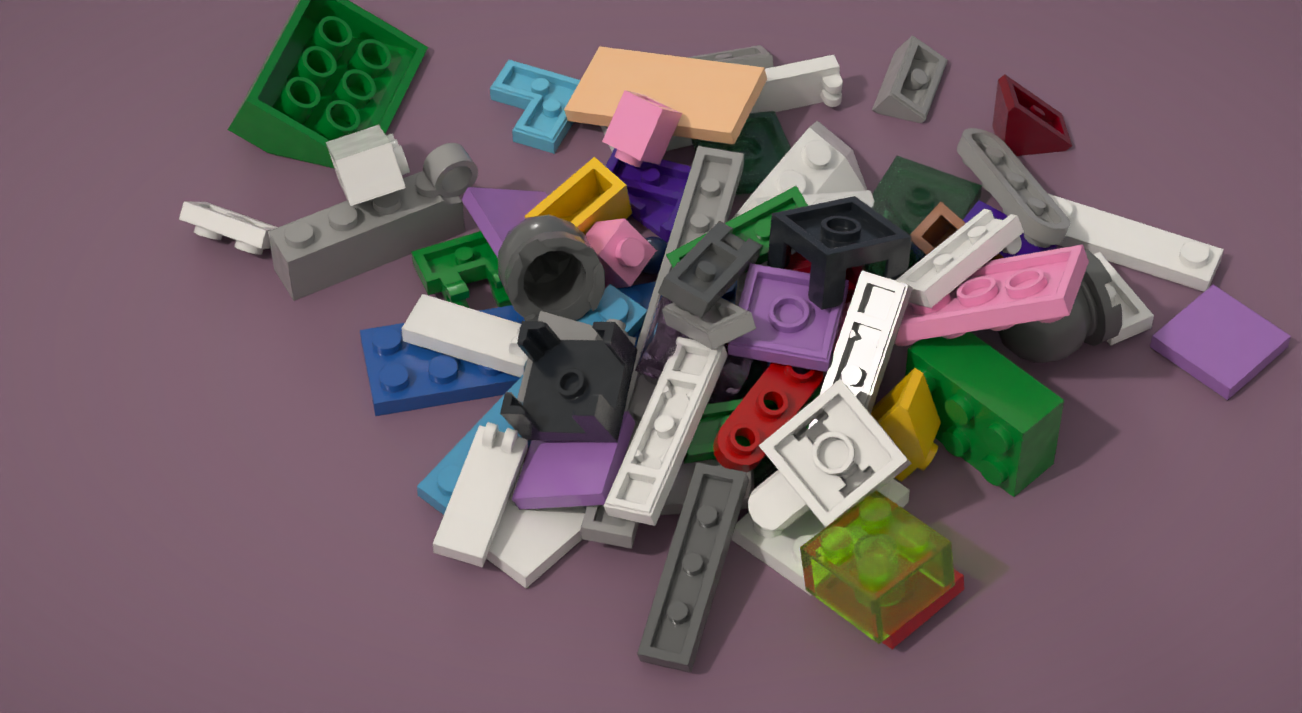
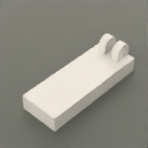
M829 55L766 68L767 81L748 118L822 102L829 107L840 105L842 101L841 90L843 80L840 76V66L835 56Z
M983 209L895 281L913 287L909 303L932 308L1000 251L1008 254L1018 253L1022 244L1020 235L1024 233L1018 215L1010 214L1004 220L993 217L991 210Z
M422 294L401 328L404 342L517 377H521L524 374L528 356L517 344L521 327L520 323Z
M488 422L485 427L479 425L435 536L433 553L483 567L528 450V440L518 437L517 430L507 428L504 433L499 431L497 424Z

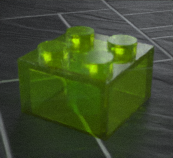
M877 490L800 546L806 591L878 644L887 639L892 633L955 585L951 541Z

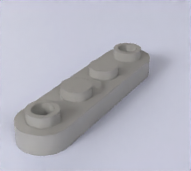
M977 128L965 129L957 146L958 154L961 156L963 163L982 182L984 189L990 192L1000 204L1003 212L1007 216L1010 214L1018 215L1024 230V238L1029 243L1043 248L1062 243L1070 226V220L1001 138L993 133Z

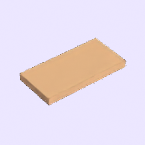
M599 46L564 111L568 121L609 127L624 90L646 95L682 113L672 136L735 144L767 81V75L764 67Z

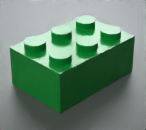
M971 332L952 339H946L942 336L921 339L908 348L905 376L914 368L924 373L941 421L935 438L944 445L949 453L964 459L981 472L982 476L990 484L1001 487L1013 497L1054 464L1064 399Z

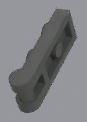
M719 221L664 277L658 293L674 302L680 309L691 312L702 319L746 270L748 271L750 263H756L762 252L763 245L751 238L744 241L732 234V227Z

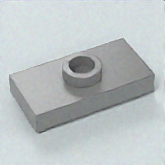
M720 298L702 319L691 312L680 309L674 302L664 306L665 308L662 309L666 325L712 350L756 329L751 312L723 298Z

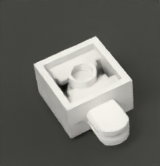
M839 379L759 445L778 470L751 492L748 499L749 513L753 521L762 528L781 531L787 529L811 509L825 528L832 529L912 463L850 388ZM816 419L817 422L807 429L806 426Z

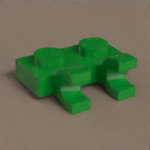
M481 231L411 251L413 266L428 296L442 292L445 301L470 308L466 301V298H470L469 289L466 284L487 278L497 306L512 305L498 276V258Z

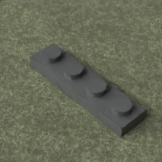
M696 462L637 652L640 661L692 672L749 483L746 472Z

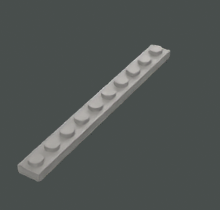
M702 146L697 147L636 346L638 351L625 411L630 413L635 421V425L626 453L677 337L692 339L666 325L662 309L665 308L664 306L673 303L658 293L664 277L673 269L666 254L709 232L719 221L723 223L728 222L744 167L743 153ZM604 505L587 506L581 525V539L632 549L639 522L608 516Z

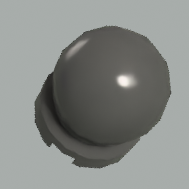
M550 214L528 217L508 231L498 251L499 279L514 310L524 317L525 321H537L540 311L576 321L582 318L590 309L594 311L598 307L605 290V271L595 250L590 246L586 235L573 223Z
M1085 249L1089 263L1070 316H1064L1060 320L1051 323L1033 321L1015 324L1006 330L998 331L1003 345L1018 357L1032 363L1056 362L1067 358L1081 348L1083 342L1096 346L1119 335L1122 327L1121 304L1112 307L1110 296L1105 287V284L1113 280L1101 261L1089 250Z

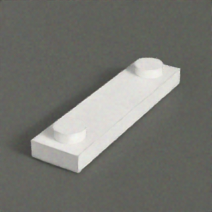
M1048 194L1070 220V226L1064 240L1058 245L1071 247L1083 244L1084 249L1089 250L1092 254L1100 252L1107 261L1203 292L1210 287L1221 262L1224 249Z
M677 337L604 503V509L608 516L653 526L656 525L728 355L724 345L712 350L693 339Z

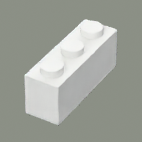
M379 125L326 142L340 186L350 206L406 188L402 175L410 173L403 149L401 145L399 146L397 139H394L393 134L385 135Z

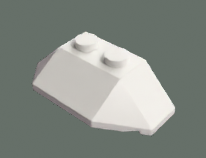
M816 121L787 152L732 219L747 212L746 207L755 198L775 197L796 185L802 195L867 190L853 150L820 122Z

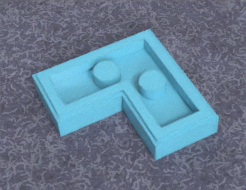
M508 60L490 87L491 100L525 110L512 130L513 142L555 154L574 123L567 120L564 109L580 80Z

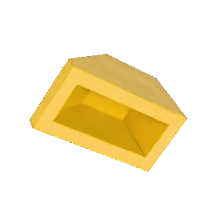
M593 157L524 217L526 219L528 217L550 214L573 223L586 235L595 222L627 219L632 214L627 185L598 159Z
M914 368L871 411L874 419L912 463L895 477L901 482L916 468L923 471L931 463L938 450V445L933 441L941 424L924 373Z

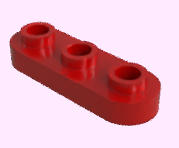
M772 362L717 433L713 444L714 455L717 461L724 468L743 472L755 469L766 456L759 445L800 412L822 381L823 371L804 368L806 374H798L790 365ZM763 401H774L778 406V410L767 408ZM735 436L746 437L750 442V446H741L737 443Z

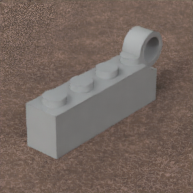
M446 143L434 149L427 156L423 164V171L403 178L406 187L404 189L350 206L347 200L268 231L274 270L293 301L412 254L411 251L435 245L464 233L463 202L459 195L466 192L467 188L475 183L478 176L476 164L462 145Z

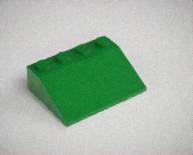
M298 0L227 130L267 153L334 168L326 142L379 125L386 134L428 47L349 0Z

